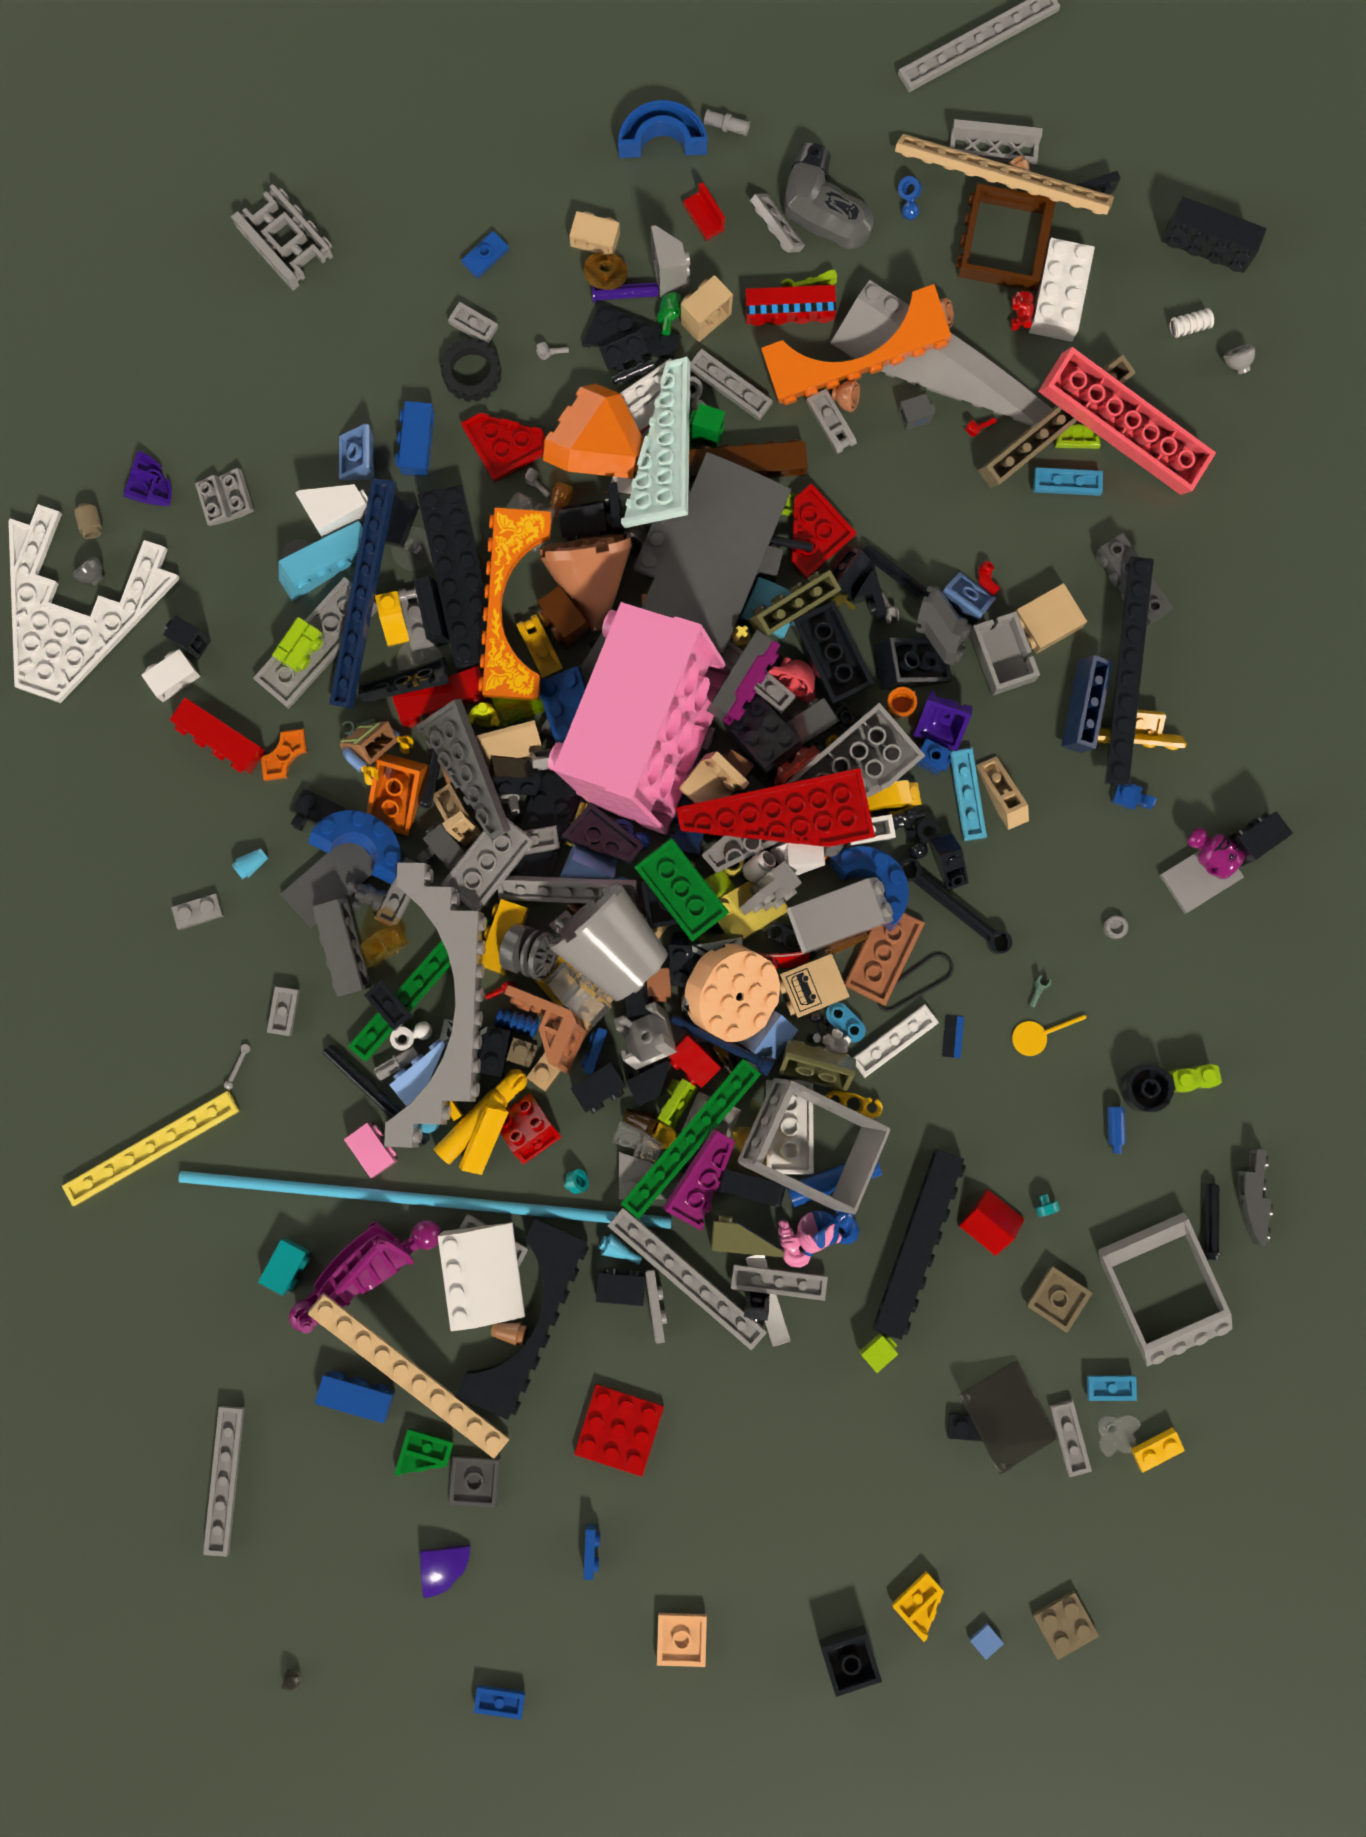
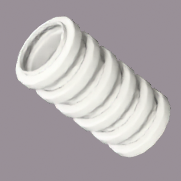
M1205 308L1191 314L1181 315L1177 318L1174 317L1170 320V332L1174 338H1178L1180 335L1185 336L1200 330L1203 331L1206 328L1210 329L1214 325V315L1209 308Z

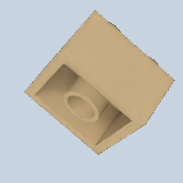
M715 275L709 280L705 279L699 285L697 291L686 295L682 300L681 325L699 343L732 314L733 294Z

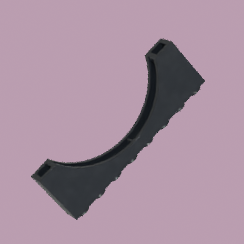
M537 1217L534 1218L525 1242L529 1245L539 1263L544 1285L543 1306L537 1326L524 1346L507 1360L489 1368L467 1371L456 1394V1397L507 1420L511 1414L516 1415L521 1402L517 1399L521 1392L526 1393L531 1381L527 1378L530 1370L535 1371L541 1359V1357L537 1356L540 1347L545 1349L551 1336L547 1334L550 1325L555 1327L560 1313L556 1312L560 1303L565 1304L570 1293L569 1290H566L569 1281L574 1282L580 1270L576 1268L579 1259H585L589 1247L586 1246V1239Z

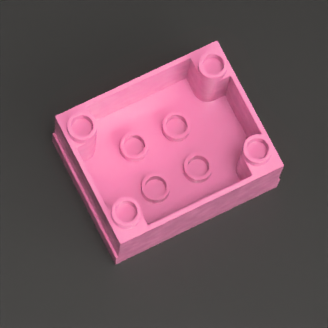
M621 602L618 611L610 610L604 619L602 634L606 638L566 739L564 743L557 742L553 746L549 755L548 767L566 781L576 791L577 795L582 796L588 803L591 802L599 810L637 822L644 828L667 835L677 811L676 807L679 806L683 796L679 786L692 772L701 746L708 733V728L714 718V715L706 711L730 670L701 624L676 616L671 618Z

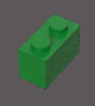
M699 403L697 411H692L689 423H691L689 432H692V441L717 448L724 431L725 411Z

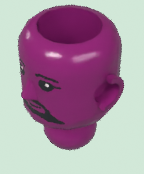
M1197 827L1187 839V844L1190 847L1200 850L1198 854L1199 863L1206 868L1209 874L1219 879H1228L1232 876L1245 859L1243 850L1223 834H1217L1211 838L1207 835V831L1204 828Z

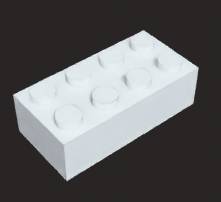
M1055 238L1050 239L1046 250L1041 282L1037 290L1034 305L1035 313L1029 333L1073 342L1079 329L1095 249L1094 246Z

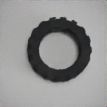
M467 338L461 339L462 342L453 343L452 347L445 351V357H442L441 374L448 391L453 393L456 398H463L467 402H471V400H475V402L481 401V398L491 396L490 393L492 391L495 392L498 388L497 384L501 382L502 369L500 360L494 348L489 347L487 342H480L476 338H472V340ZM470 354L485 358L490 366L487 378L474 386L459 383L453 375V367L456 362L463 356Z

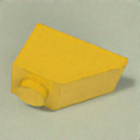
M398 591L375 595L378 614L387 645L392 646L409 642Z

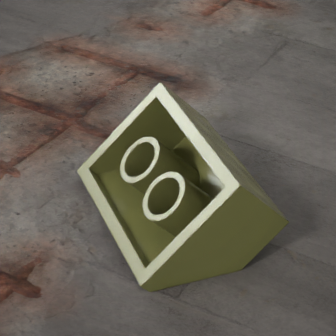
M788 1040L784 1049L779 1074L847 1092L855 1076L856 1059L846 1053H834L824 1047H812L805 1045L804 1042L799 1040Z

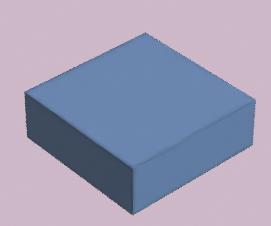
M988 1623L984 1624L969 1638L970 1642L985 1660L1004 1644Z

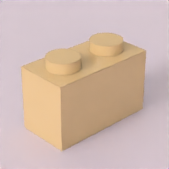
M576 211L569 235L570 246L594 253L604 252V255L614 254L620 236V222H616L609 217H597L590 212L582 213Z

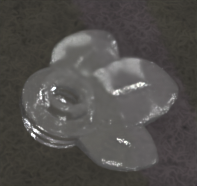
M1111 1415L1102 1417L1098 1422V1431L1101 1435L1099 1442L1101 1451L1108 1457H1111L1116 1449L1122 1453H1132L1131 1448L1137 1444L1133 1433L1140 1428V1422L1130 1415H1122L1118 1418Z

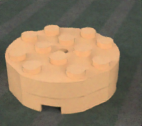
M735 943L725 944V947L717 951L710 950L703 955L691 973L685 988V998L688 999L690 1009L688 1015L694 1024L726 1042L745 1040L764 1028L779 1002L780 993L779 977L771 961Z

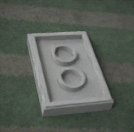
M1199 850L1159 876L1183 913L1186 914L1244 878L1239 868L1228 879H1219L1209 874L1206 868L1199 863Z

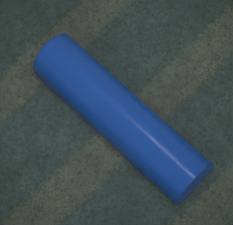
M878 1161L870 1179L882 1175ZM846 1163L798 1181L826 1195H830L834 1192ZM787 1188L793 1207L813 1201Z

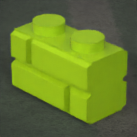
M297 617L272 653V656L278 662L299 674L301 670L304 671L309 666L312 653L314 651L317 652L322 647L324 636L318 629Z

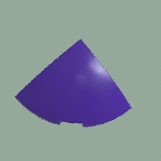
M138 450L123 497L152 505L170 506L172 496L171 484L169 479L165 480L160 472L162 467L149 455Z
M471 1545L446 1546L445 1549H424L420 1551L423 1598L433 1597L447 1591L452 1587L457 1578L462 1576L469 1561Z

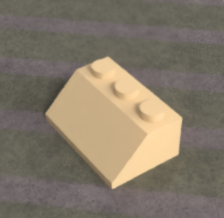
M535 720L475 736L488 769L491 757L529 759V751L543 750Z

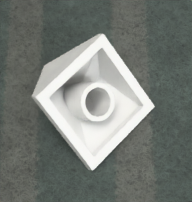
M778 842L770 849L778 864L786 861L796 876L825 865L824 847Z

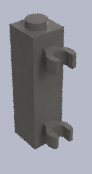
M441 824L437 827L433 825L425 832L426 836L423 838L429 847L422 851L417 858L421 863L427 864L437 855L451 872L465 852ZM460 901L459 907L464 905V903Z

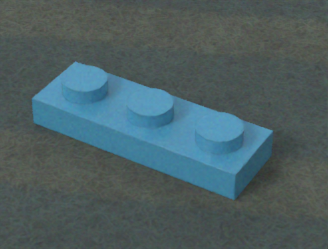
M1035 468L1033 492L1101 496L1103 492V471Z

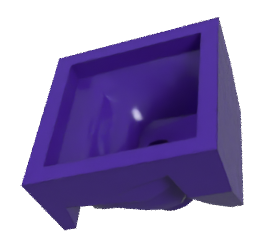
M931 691L914 736L924 740L927 738L940 746L957 751L972 715V705L963 704L960 706L954 700L936 697L935 692Z

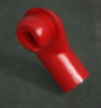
M985 561L979 566L978 582L994 596L1001 587L992 580L993 564Z

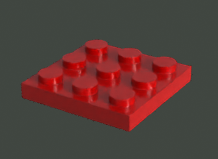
M596 1384L574 1455L642 1477L664 1405Z

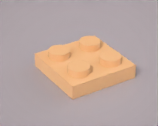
M658 1613L657 1665L705 1667L707 1614Z

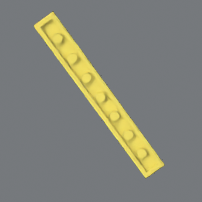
M226 1091L62 1185V1188L72 1206H76L240 1112L230 1091Z

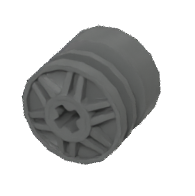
M515 924L508 929L502 940L499 953L500 964L506 971L518 975L523 974L528 978L538 981L546 980L555 969L559 958L549 948V943L553 939L556 942L558 938L550 932L536 930L522 924Z

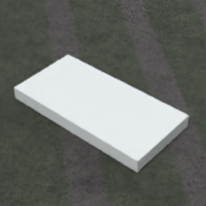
M766 1080V1095L773 1080ZM792 1080L813 1091V1083L803 1080ZM795 1094L792 1095L766 1154V1166L783 1174H814L813 1103Z

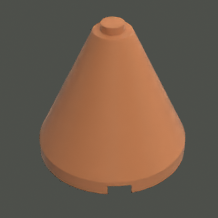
M623 534L582 537L566 543L560 541L539 548L541 561L557 585H560L585 618L591 631L602 630L604 619L613 608L632 546L629 535L626 536V539H624Z

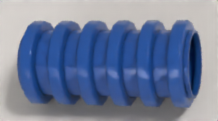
M500 1007L494 1024L497 1028L502 1026L504 1030L509 1028V1031L516 1030L518 1034L523 1032L525 1036L530 1034V1037L533 1038L537 1033L540 1020L538 1017L533 1019L531 1015L526 1017L524 1013L519 1015L517 1011L512 1013L510 1009L505 1011L503 1007Z

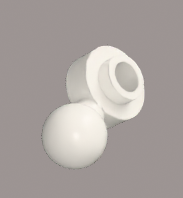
M422 1021L417 1023L413 1030L400 1027L396 1031L393 1030L390 1042L397 1050H408L414 1044V1039L426 1040L430 1038L433 1032L432 1026L428 1022ZM401 1035L407 1037L405 1043H399L398 1039Z

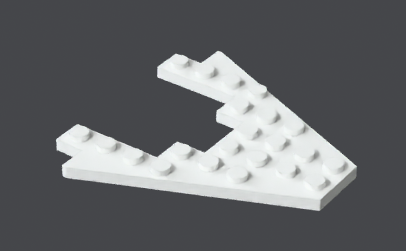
M38 504L30 525L9 519L14 685L20 690L61 703L179 580V576L161 569L167 553L166 547L144 540L120 603L98 596L91 616L52 604L51 602L59 584L38 574L62 514L59 511Z

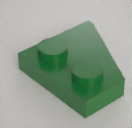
M408 1428L394 1475L400 1476L411 1472L447 1467L454 1441Z

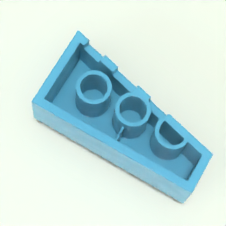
M359 521L278 561L279 581L293 602L356 563L363 530Z

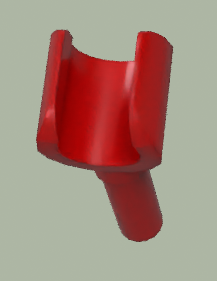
M994 417L978 424L973 419L967 424L965 431L971 437H975L982 429L996 423L997 420Z
M512 981L505 982L498 989L485 994V998L488 1000L505 992L508 985L517 989L518 987Z

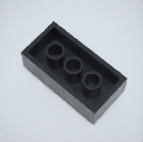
M1182 196L1169 220L1161 242L1166 243L1171 248L1187 251L1192 256L1208 259L1213 264L1229 267L1234 272L1244 273L1257 255L1267 228Z
M835 601L792 621L790 626L830 706L840 703L875 684Z

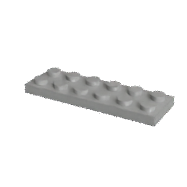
M345 577L305 620V622L318 629L324 636L322 647L317 652L314 651L310 656L311 662L309 666L297 674L272 656L253 677L257 683L288 709L339 654L352 583ZM375 602L373 604L371 617L378 611L377 604Z

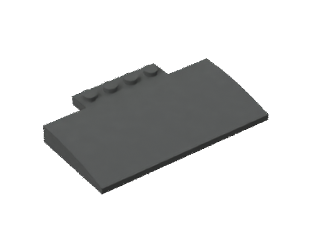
M707 452L692 489L688 493V515L653 522L637 558L634 570L654 578L642 609L671 618L676 616L701 624L719 654L723 656L791 489L750 469Z

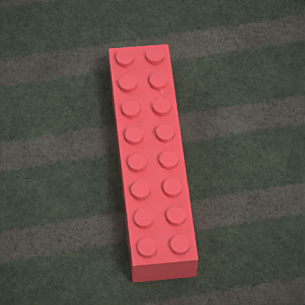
M1073 347L1060 355L1038 391L1180 495L1193 491L1216 454L1211 448Z

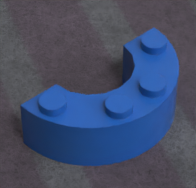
M657 100L639 106L628 115L619 132V158L641 157L645 144L658 136H668L677 140L683 147L685 156L707 155V134L702 121L691 109L674 101Z
M346 810L328 815L313 828L308 844L327 853H330L334 847L343 843L360 845L372 857L373 870L371 875L393 884L397 875V863L401 862V851L395 834L382 820L362 811Z
M866 846L846 848L841 850L838 855L831 857L829 865L843 881L860 876L865 878L878 877L884 886L886 901L893 910L892 918L894 921L884 924L889 932L894 930L904 914L909 898L908 881L901 866L887 853Z

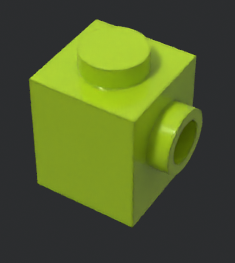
M880 1333L859 1351L876 1373L898 1355L894 1350L897 1347L896 1343L889 1335L884 1338Z

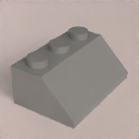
M656 225L651 226L652 262L660 300H662L663 296L672 292L685 296L687 286H690L689 252L684 251L681 241Z

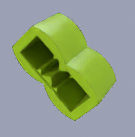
M1213 1064L1198 1065L1190 1069H1176L1168 1072L1174 1081V1093L1190 1092L1196 1088H1212L1222 1083L1219 1066Z

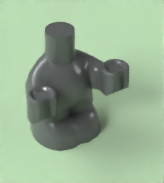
M350 880L347 885V889L356 893L354 897L356 900H354L351 906L356 910H360L363 903H367L373 911L377 912L387 894V891L376 889L372 884H358Z

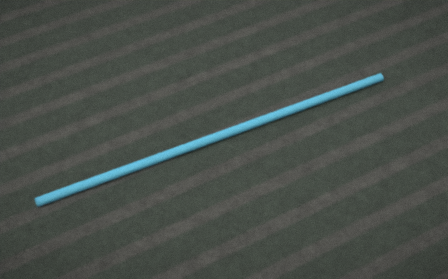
M180 1171L179 1173L180 1183L610 1223L618 1213L613 1211ZM643 1214L639 1218L647 1227L671 1229L672 1217Z

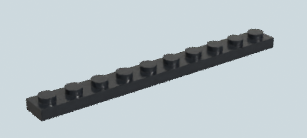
M1133 556L1129 558L1104 784L1129 786L1154 565V559Z

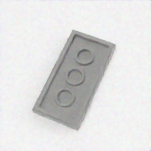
M508 818L510 831L497 838L490 839L483 830L440 884L443 887L457 889L456 893L460 894V901L472 911H481L536 842Z

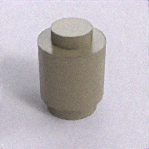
M91 503L79 504L78 508L74 510L79 533L85 539L99 537L102 525L97 507Z

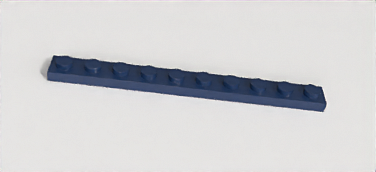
M372 478L329 702L333 706L354 708L397 484L391 480Z

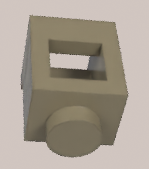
M513 1038L506 1060L531 1068L538 1046Z

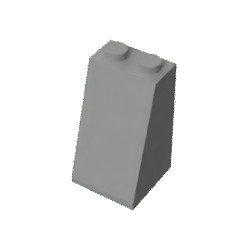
M878 877L867 878L788 908L787 912L802 953L826 948L894 921L892 918V907L886 901L884 896L885 889Z

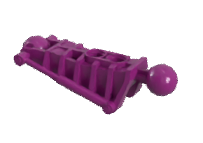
M420 1221L414 1226L412 1237L402 1242L377 1222H371L368 1229L349 1243L326 1267L315 1282L314 1286L316 1288L304 1300L297 1301L291 1308L288 1318L290 1325L297 1331L305 1334L310 1333L319 1323L308 1315V1311L323 1293L341 1307L349 1306L351 1304L350 1301L357 1294L361 1293L362 1295L397 1273L402 1266L406 1264L412 1265L414 1261L411 1253L417 1249L430 1250L435 1248L439 1244L440 1227L433 1221Z

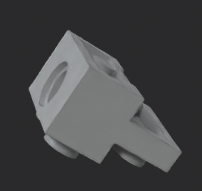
M784 861L749 889L753 897L739 909L744 915L750 911L756 913L762 908L765 911L773 906L777 909L798 893L795 888L802 882L786 861Z

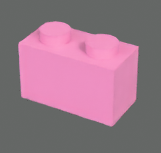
M366 1123L344 1140L369 1177L374 1178L397 1162L395 1158L397 1153L393 1147H384V1141L381 1138L384 1134L377 1124Z

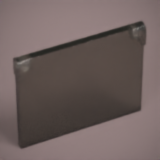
M1017 1360L959 1394L999 1474L1005 1473L1022 1460L1058 1439Z

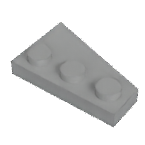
M619 1152V1199L627 1197L654 1163ZM678 1172L656 1199H668L684 1173Z

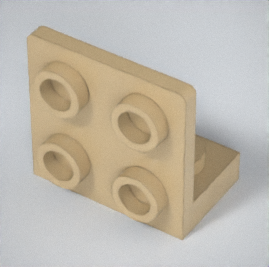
M718 751L704 755L679 786V790L695 804L731 796L735 791L744 790L749 782Z

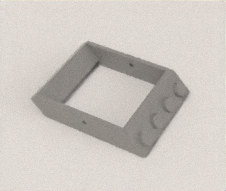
M774 1078L737 1162L826 1207L855 1215L891 1129L792 1080ZM793 1094L861 1126L832 1197L762 1164Z
M1181 1213L1098 1250L1101 1266L1147 1367L1152 1364H1159L1170 1356L1182 1354L1188 1348L1195 1345H1202L1213 1337L1223 1336L1233 1329L1231 1312L1185 1213ZM1185 1235L1219 1312L1146 1344L1112 1267Z

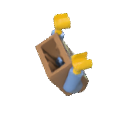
M385 721L357 727L347 737L341 739L340 746L343 750V756L348 763L358 772H363L365 783L372 785L371 777L379 780L378 771L375 767H367V765H371L396 742L400 743V751L408 754L409 748L413 749V739L408 735L401 737L400 733L392 729L389 722Z

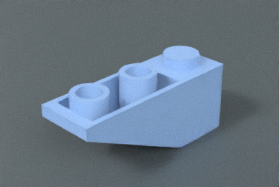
M440 1039L429 1046L430 1052L425 1056L420 1054L411 1061L412 1067L407 1071L404 1068L393 1076L395 1081L390 1086L406 1107L413 1102L430 1082L443 1059L449 1039L442 1042Z

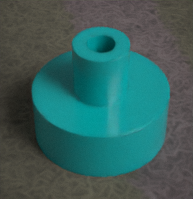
M581 1169L570 1171L566 1175L564 1187L573 1194L586 1191L589 1187L586 1173Z
M1048 1194L1039 1196L1041 1205L1035 1207L1038 1217L1047 1216L1061 1210L1058 1201L1050 1202Z

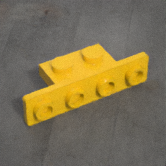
M1137 711L1135 744H1142L1149 748L1164 746L1171 750L1186 747L1183 736L1162 734L1166 718L1165 712ZM1100 728L1097 741L1109 743L1110 729Z

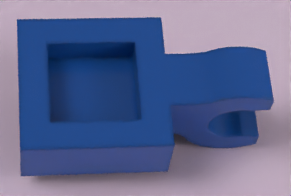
M1130 783L1129 786H1117L1111 803L1134 810L1136 805L1151 810L1157 798L1140 794L1143 787Z

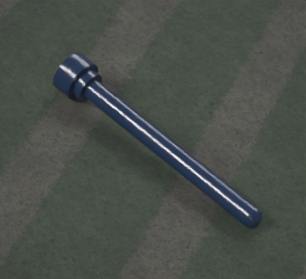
M672 1015L670 1018L673 1024L755 1064L756 1068L760 1070L759 1072L768 1076L776 1060L768 1055L767 1057L763 1055L760 1057L732 1042H726L678 1015Z

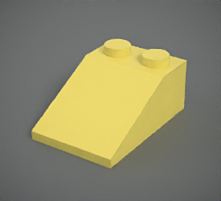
M748 881L719 899L730 913L716 924L723 934L743 935L744 941L787 913L789 907L784 903L777 909L773 906L767 911L762 908L756 913L750 911L744 915L739 908L753 897L749 889L756 884Z

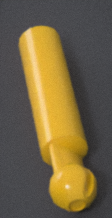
M519 1069L510 1070L505 1078L493 1090L491 1089L433 1148L437 1155L450 1165L467 1148L485 1104L505 1109L513 1097L526 1087L528 1081L526 1074Z

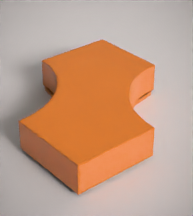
M304 729L281 732L280 741L274 751L261 757L264 781L288 778V769L292 761L299 755L308 753Z

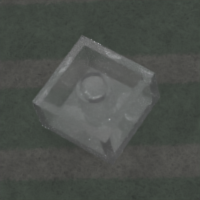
M564 961L545 981L563 1005L593 1027L612 1007L606 999L609 995Z

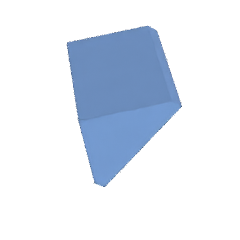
M365 423L339 436L340 480L375 479L374 434L369 424Z
M961 572L943 590L952 607L974 625L979 622L996 599Z
M573 844L560 878L614 879L618 861Z
M774 1010L764 1028L755 1035L745 1040L737 1041V1043L760 1057L762 1055L767 1057L768 1055L777 1060L784 1051L788 1040H792L798 1029Z

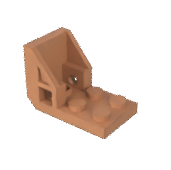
M508 985L504 994L511 998L510 1003L527 1012L531 1008L532 1012L537 1013L538 1016L543 1018L539 1026V1032L548 1064L561 1072L569 1074L587 1033L583 1019L567 1008Z

